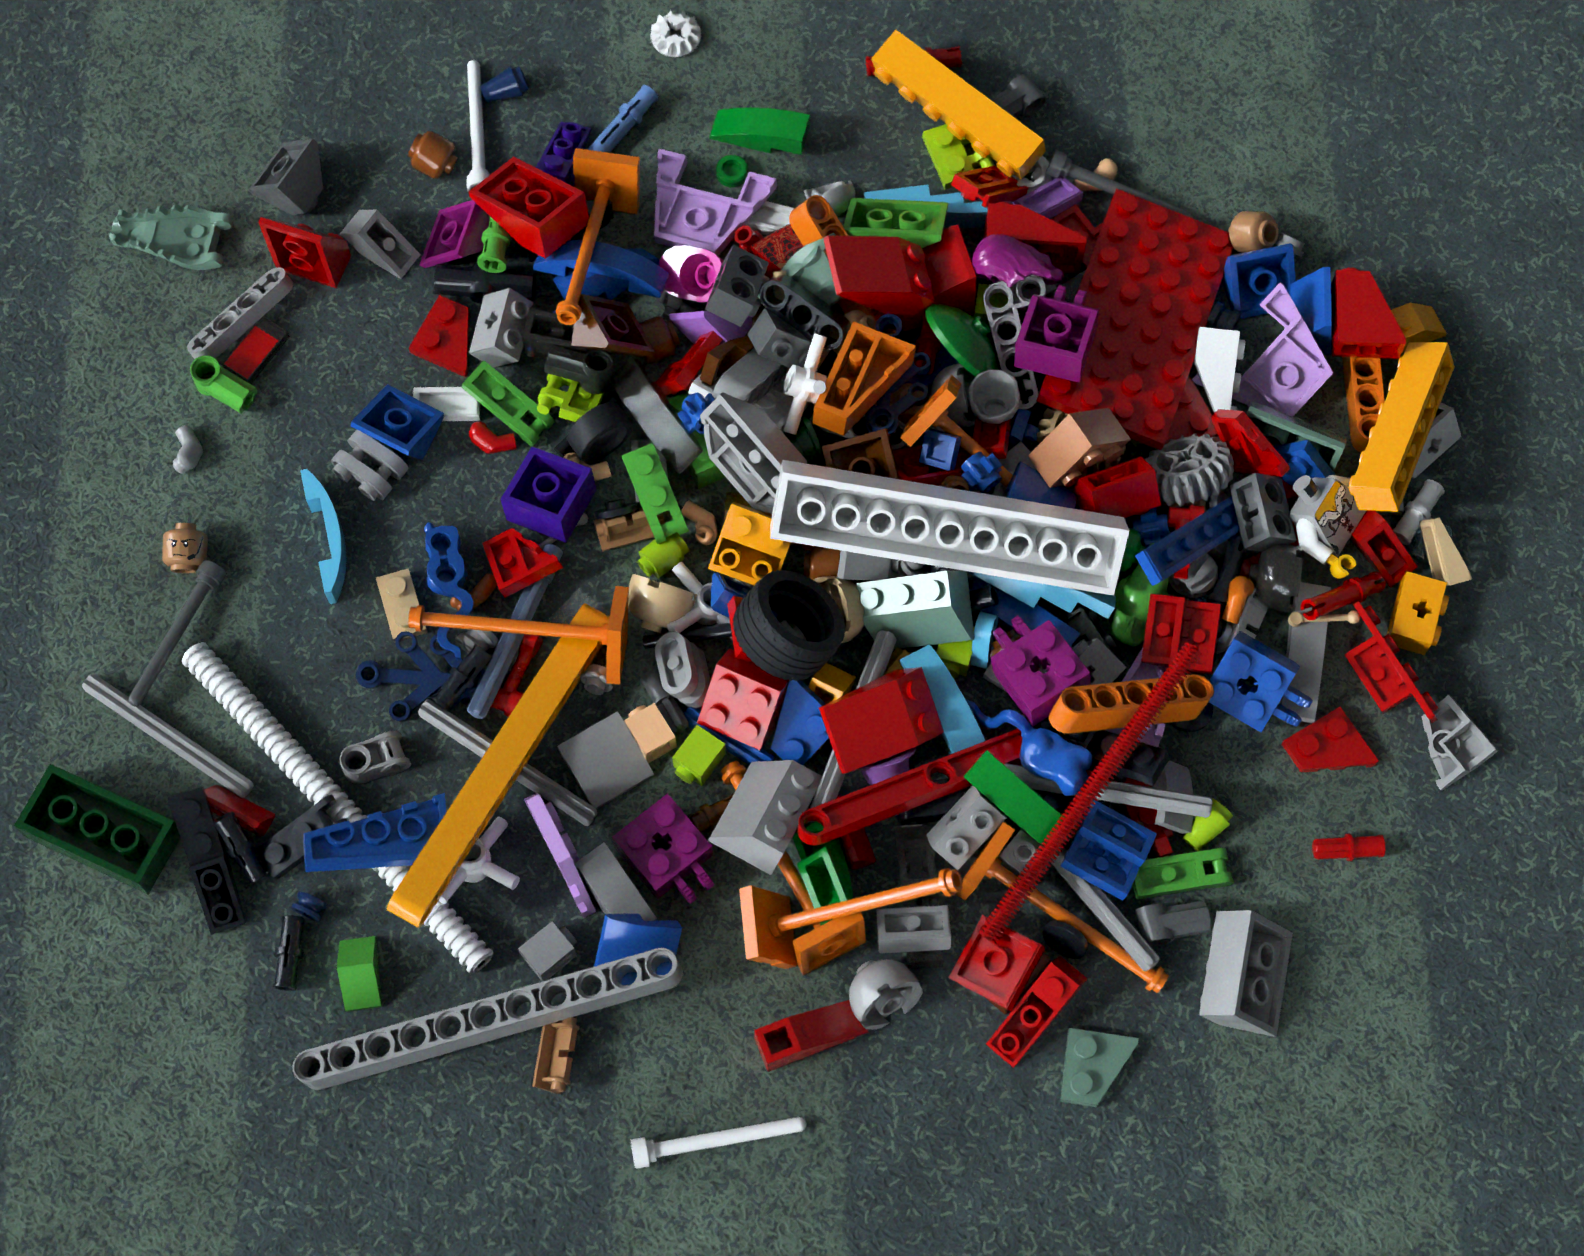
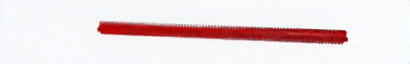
M1188 642L1184 643L1185 646H1182V649L1176 655L1177 657H1174V660H1172V664H1169V667L1163 673L1164 675H1161V678L1158 680L1159 682H1156V685L1151 689V693L1148 694L1145 698L1146 700L1143 701V704L1140 705L1138 711L1132 716L1125 729L1122 730L1123 733L1119 734L1112 747L1109 748L1104 758L1101 759L1102 762H1099L1100 766H1096V769L1093 770L1094 773H1091V776L1088 777L1089 780H1086V784H1083V787L1080 788L1081 791H1078L1079 795H1075V798L1072 800L1073 802H1070L1071 806H1067L1068 809H1065V813H1062V816L1059 818L1060 820H1057L1058 824H1055L1052 831L1049 832L1050 835L1046 836L1048 839L1045 838L1044 842L1041 843L1042 846L1038 847L1040 849L1036 850L1038 854H1033L1034 857H1031L1032 861L1029 860V864H1026V868H1023V871L1020 872L1021 875L1017 876L1019 879H1015V882L1012 883L1013 886H1010L1011 890H1007V893L1004 894L1005 897H1002L1003 901H999L1001 905H996L997 908H994L995 912H991L993 916L989 915V919H986L987 923L983 924L985 927L981 926L983 931L979 930L978 933L986 940L996 944L995 940H999L997 936H1002L999 932L1004 933L1003 929H1007L1005 925H1010L1007 921L1012 922L1011 918H1015L1013 914H1018L1015 910L1020 911L1017 906L1023 907L1021 904H1025L1023 899L1028 900L1025 895L1030 896L1029 892L1033 893L1031 888L1036 889L1033 884L1038 885L1035 880L1041 882L1039 877H1044L1041 873L1046 874L1043 869L1049 870L1047 866H1052L1049 862L1054 863L1051 858L1057 859L1054 854L1059 856L1057 851L1062 852L1059 847L1065 848L1062 845H1067L1064 840L1069 842L1070 839L1068 837H1073L1070 833L1075 834L1072 829L1077 831L1078 828L1075 825L1080 827L1078 822L1083 823L1080 818L1085 820L1086 818L1083 814L1088 816V813L1085 811L1091 812L1088 807L1094 808L1091 803L1096 805L1093 799L1099 801L1096 796L1101 798L1099 793L1104 794L1101 789L1106 790L1104 785L1109 787L1106 781L1112 782L1109 779H1114L1111 774L1116 776L1117 774L1114 770L1119 772L1116 767L1122 769L1119 763L1125 764L1122 759L1127 761L1124 756L1130 757L1127 752L1133 753L1130 750H1135L1132 745L1137 747L1138 745L1135 741L1140 743L1137 738L1143 739L1140 734L1146 735L1143 730L1148 732L1145 727L1151 728L1148 723L1153 725L1150 720L1156 721L1153 716L1159 717L1156 712L1161 714L1158 709L1164 710L1161 705L1166 707V704L1163 702L1169 703L1166 698L1172 699L1169 694L1174 696L1171 691L1177 692L1174 687L1179 689L1177 683L1182 685L1179 680L1185 681L1182 676L1187 678L1184 673L1190 674L1187 669L1192 671L1190 665L1195 667L1192 661L1197 663L1195 658L1200 660L1197 654L1203 656L1195 645H1191Z

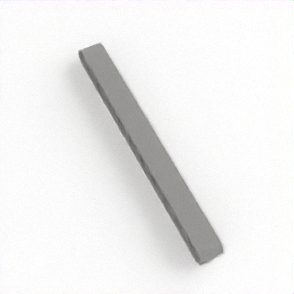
M653 949L305 1050L295 1058L293 1073L298 1080L311 1089H326L671 989L680 983L683 977V968L675 954L669 949ZM661 963H672L669 973L665 975L656 974L657 967ZM629 972L637 973V978L632 984L627 986L621 985L622 977ZM594 982L602 983L601 990L596 995H586L590 984ZM559 992H565L567 996L565 1001L559 1006H552V998ZM525 1002H530V1011L524 1016H517L518 1007ZM495 1012V1021L491 1025L483 1027V1017L488 1013ZM460 1022L461 1028L459 1032L454 1036L447 1037L448 1028L452 1024ZM425 1032L426 1038L424 1042L417 1047H412L413 1038L417 1034ZM390 1042L389 1052L383 1057H377L379 1047L384 1043ZM355 1053L354 1062L348 1067H343L342 1062L345 1056ZM315 1063H320L319 1072L313 1077H308L309 1068Z

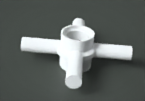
M814 334L804 367L792 365L786 375L783 392L794 398L783 429L784 432L796 435L806 402L816 404L819 395L826 390V375L816 371L827 337Z
M683 562L678 563L672 571L690 592L697 594L691 611L682 618L667 625L668 631L681 633L695 622L706 626L715 623H730L728 617L714 611L704 602H711L712 583L702 585Z
M497 817L481 838H478L438 900L439 902L446 904L463 881L475 883L483 880L486 876L512 890L517 887L520 878L492 863L489 852L491 846L508 826L505 819ZM476 858V860L474 861H467L469 859Z

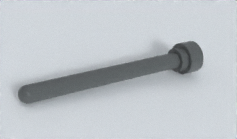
M1058 150L1054 151L1045 173L1057 179L1059 176L1065 178L1067 175L1113 195L1117 188L1194 219L1191 212L1072 164V160L1067 158L1068 154Z
M203 560L198 567L195 579L197 584L128 698L130 705L136 707L143 702L209 590H214L215 586L221 585L227 573L219 565Z

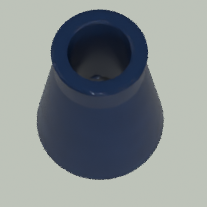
M510 66L487 83L480 85L487 103L523 96V92L530 90L520 66L515 68Z

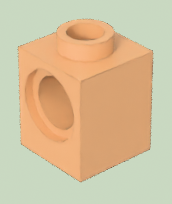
M655 703L648 707L642 705L635 708L628 714V718L624 720L648 763L677 747L676 737Z

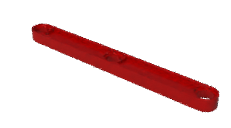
M1015 729L810 808L799 817L798 836L802 842L808 845H820L969 787L972 784L963 776L986 750L1003 764L1008 763L1022 766L1020 762L1021 731ZM937 772L943 773L949 778V781L944 784H938L930 776ZM810 821H817L822 824L824 829L819 833H811L805 829L804 825Z

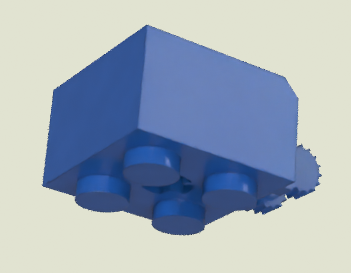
M1239 631L1210 679L1214 693L1209 703L1259 732L1263 731L1272 715L1293 726H1299L1302 718L1296 712L1279 704L1283 696L1305 708H1309L1313 700L1290 686L1300 668L1296 662L1242 631ZM1249 676L1256 679L1254 685H1258V687L1248 686L1244 679L1246 680Z

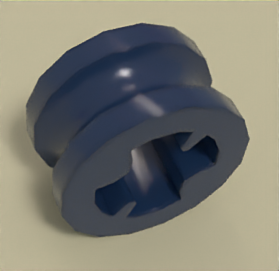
M299 891L297 894L299 900L296 904H292L291 909L304 917L319 922L322 918L320 911L322 909L325 910L328 905L315 896Z

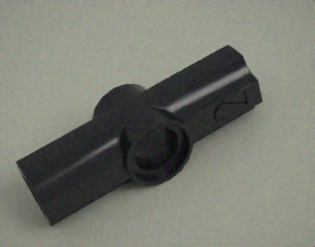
M477 263L473 267L438 264L435 269V294L469 297L470 300L478 304H482L484 295L511 288L532 302L535 296V273L507 270L500 273H491L478 267Z

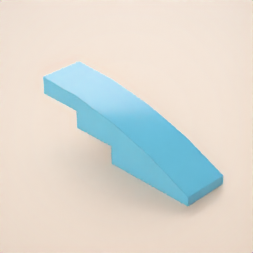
M928 185L864 192V198L948 202L944 227L949 228L954 225H958L959 228L985 227L988 207L982 206L983 201L964 203L963 196L961 195L962 192L930 196Z
M980 573L973 574L1032 608L1035 607L1040 597L1069 613L1073 611L1077 603H1080L1108 619L1115 609L1116 596Z

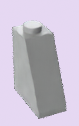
M604 842L575 863L586 890L604 914L639 913L644 921H657L652 910Z

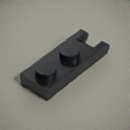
M328 795L256 849L272 878L279 879L304 861L303 833L347 821L346 818H342L333 823L326 810L336 803L333 795Z

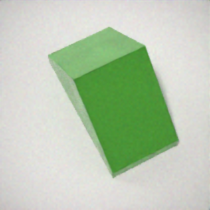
M376 936L341 940L339 942L337 972L345 1011L382 1007Z

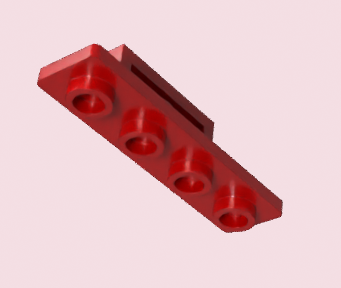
M1359 601L1354 603L1353 606L1373 634V637L1344 655L1382 713L1384 714L1413 695L1430 722L1434 723L1438 719L1433 712L1439 709L1428 691L1420 694L1414 684L1420 679L1408 662L1401 665L1395 656L1400 649L1389 633L1384 637L1381 635L1376 627L1381 621L1372 607L1369 605L1363 608Z

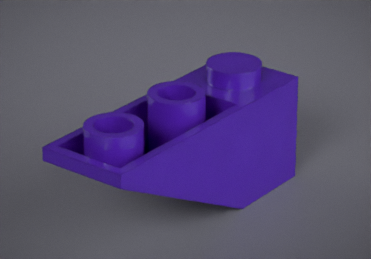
M560 122L536 168L574 187L573 155L576 148L586 149L591 128L581 126L575 122Z

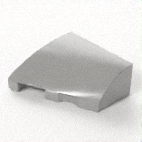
M1447 695L1436 704L1439 709L1433 713L1438 719L1437 721L1431 723L1426 714L1421 716L1424 730L1428 736L1430 757L1433 759V763L1441 778L1436 780L1440 790H1444L1498 752L1450 695Z

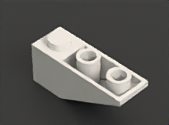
M1199 327L1194 363L1213 413L1218 409L1237 410V406H1231L1232 393H1239L1241 373H1235L1237 359L1243 360L1245 340L1239 339L1240 331Z

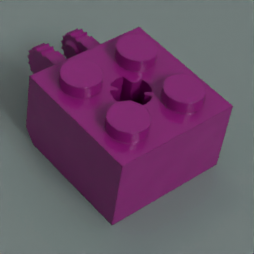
M1058 285L1054 298L1033 294L1015 344L1014 367L1080 383L1097 331L1099 309L1084 306L1087 293L1079 290L1075 295L1074 303L1066 302V287Z
M1017 615L1011 619L1014 630L1021 638L1013 643L1001 627L994 630L993 635L1003 650L991 657V663L998 681L1030 724L1035 726L1049 717L1050 711L1066 688L1091 685L1089 670L1050 620L1031 631L1021 617Z
M668 793L612 836L614 848L657 899L675 886L690 904L697 899L695 892L683 880L690 873H693L700 885L707 890L714 886L711 878L701 867L704 862L713 856L712 846ZM661 842L668 843L669 850L657 849L656 845Z

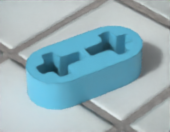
M980 612L974 628V640L972 641V666L987 669L991 664L990 652L993 649L991 643L996 640L993 631L998 627L997 615Z

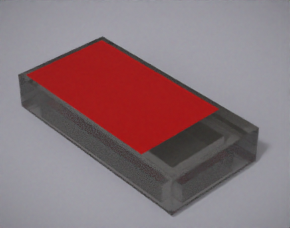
M263 316L253 325L221 365L229 372L252 384L290 335L288 331Z

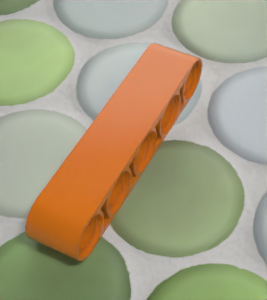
M810 196L790 213L789 221L791 227L803 246L832 233L836 236H848L832 207L822 196ZM842 298L838 302L844 314L852 310H860L872 316L876 322L882 315L886 314L846 298ZM887 329L884 333L891 335L896 331L894 329Z
M1342 357L1351 442L1357 451L1362 452L1366 449L1369 442V437L1363 431H1370L1371 427L1375 426L1379 417V407L1382 402H1385L1380 358ZM1356 371H1363L1369 377H1363L1359 375ZM1360 401H1367L1372 407H1366Z
M1186 675L1187 678L1182 676L1185 681L1179 680L1182 685L1177 683L1179 689L1174 687L1177 692L1171 691L1174 696L1169 694L1172 699L1166 698L1169 703L1164 701L1163 703L1166 704V707L1161 705L1164 710L1158 709L1161 714L1156 712L1159 717L1153 716L1156 721H1150L1153 724L1196 719L1212 698L1214 693L1213 685L1208 679L1200 675ZM1160 678L1066 688L1050 711L1049 721L1057 731L1067 734L1125 728Z

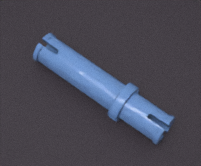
M643 85L628 104L624 103L619 108L620 113L587 150L610 153L633 126H638L642 122V116L658 100L656 92L649 86Z

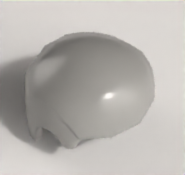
M851 180L848 181L849 184L839 181L804 190L806 199L813 195L825 198L836 216L841 215L848 209L850 200L855 198L856 192Z
M990 369L978 374L969 387V402L975 417H978L980 421L986 424H1001L1012 419L1020 407V393L1016 379L1003 370Z

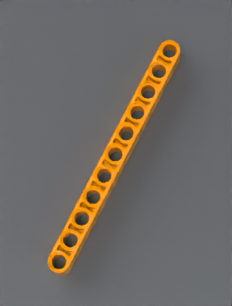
M584 603L570 624L603 627L604 623L608 624L609 616ZM563 637L559 639L395 890L388 903L387 911L418 928L423 925L579 683L581 674L586 672L587 667L602 647V641Z

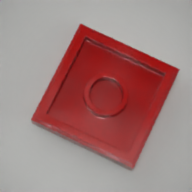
M982 915L948 978L999 1006L1012 1011L1045 947L1008 927L1006 930L1003 929L1004 933L999 932L1002 936H997L999 940H995L996 944L989 942L978 933L979 930L983 931L981 926L985 927L983 924L987 923L986 919H989Z

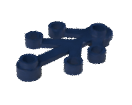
M894 314L882 315L876 322V330L884 333L887 329H894L896 332L890 336L900 339L903 335L902 321ZM915 353L913 364L876 402V405L874 404L865 413V427L868 433L886 428L889 437L892 436L898 429V418L914 405L921 406L926 403L929 397L926 385L918 382L913 383L909 387L908 393L890 406L891 395L915 375H925L930 371L931 361L926 353ZM923 360L926 362V365L917 367L915 363ZM915 391L924 392V395L920 398L912 396ZM879 420H886L888 422L884 427L876 425Z
M407 631L397 635L395 640L396 647L400 651L407 653L422 671L387 669L372 660L362 662L356 669L358 683L369 689L377 688L383 682L420 685L403 701L397 700L390 705V716L399 722L408 720L412 711L442 687L451 675V673H442L418 645L417 637ZM437 635L433 636L430 640L431 650L437 655H443L451 667L457 668L463 659L456 660L454 653L446 649L437 651L435 648ZM405 636H410L413 641L412 645L404 649L401 646V640ZM367 668H373L375 671V676L371 680H366L363 676ZM484 668L477 675L478 684L485 672ZM477 686L471 689L468 687L451 709L464 698L472 699ZM398 705H404L406 707V714L399 718L395 715V708Z

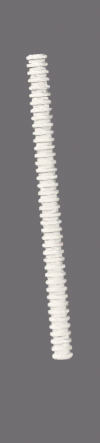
M205 642L195 644L185 652L182 664L185 667H189L190 673L196 675V679L202 682L203 687L209 689V693L216 697L219 704H223V708L230 712L233 719H237V723L240 726H244V731L247 734H251L253 741H258V746L261 749H265L266 755L272 756V761L275 764H279L280 770L286 771V776L289 779H293V784L296 787H300V791L303 794H307V799L310 802H314L315 805L328 795L334 796L336 803L326 810L333 823L342 818H346L350 823L367 818V815H362V810L359 807H355L353 800H347L348 795L345 792H340L341 788L339 785H333V779L326 777V771L319 769L320 766L317 762H312V756L305 754L306 751L303 747H298V741L291 739L292 736L288 731L284 732V726L277 724V719L271 716L270 711L263 709L264 705L257 701L254 694H250V690L243 686L240 679H236V675L233 672H229L228 666L222 664L223 662L219 657H215V652L209 650V646ZM412 865L372 869L379 871V877L386 879V884L389 887L394 886L393 891L395 892ZM438 901L423 924L425 926L430 925V932L432 934L437 933V939L440 942L445 941V948L447 950L452 949L451 954L454 958H460L459 963L462 966L467 965L466 970L469 974L480 971L491 960L493 951L491 948H485L486 943L483 940L478 941L479 936L476 932H470L471 927L468 924L463 925V918L461 916L456 917V911L453 908L448 909V902L443 904ZM485 960V963L478 968L477 966Z

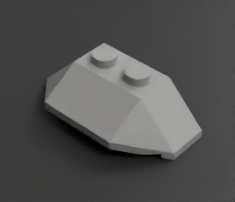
M723 392L700 414L701 423L704 424V437L708 456L753 509L772 514L782 460L807 464V460L763 409Z

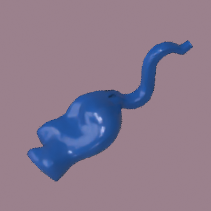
M428 522L424 527L426 533L425 550L428 552L430 559L427 564V585L433 592L447 597H455L461 602L462 607L455 614L470 615L473 611L474 601L471 595L462 589L467 579V569L462 556L459 554L460 537L458 530L454 526L434 527L432 523ZM439 627L437 631L439 645L446 650L452 651L456 660L461 659L460 648L451 644L447 639V633L453 628Z
M966 700L975 718L982 726L995 729L1007 722L1016 726L1021 731L1020 762L1029 773L1037 777L1053 780L1058 784L1065 796L1078 794L1083 784H1086L1085 781L1089 780L1086 770H1089L1092 765V755L1086 748L1070 743L1048 729H1034L1028 720L1016 711L1010 709L1003 710L995 717H988L980 711L975 703Z

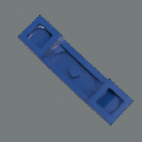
M568 240L546 259L538 255L534 262L533 270L565 277L569 268H575L582 240ZM600 242L595 243L587 271L628 280V291L661 298L669 279V273L651 260L630 250Z

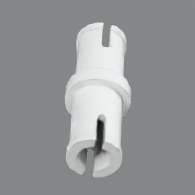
M1427 479L1415 499L1409 501L1405 506V514L1393 529L1403 545L1410 544L1411 539L1420 528V521L1430 519V511L1441 495L1444 494L1445 490H1443V486L1438 482Z

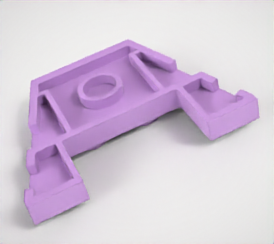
M659 149L656 180L657 200L655 202V241L658 244L670 247L690 246L706 249L719 256L733 240L736 230L741 226H745L776 190V178L749 172L738 199H733L679 185L688 163L686 155Z
M1280 282L1263 300L1260 306L1284 326L1285 330L1241 377L1239 393H1232V399L1249 407L1252 401L1293 417L1334 372L1286 287ZM1197 373L1192 380L1194 383L1203 386Z
M538 793L525 798L524 801L544 837L583 918L595 913L596 910L575 866V863L579 860L576 850L567 833L560 836L559 833L564 831V828L552 802L544 804Z

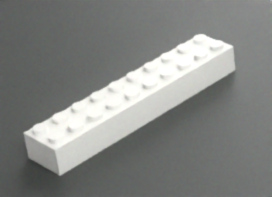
M782 460L770 523V539L1113 596L1129 535L1124 517L787 460Z

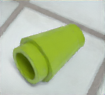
M1212 798L1210 816L1207 818L1195 816L1192 822L1191 833H1186L1182 839L1193 849L1200 851L1202 847L1230 826L1229 820L1233 815L1226 807Z

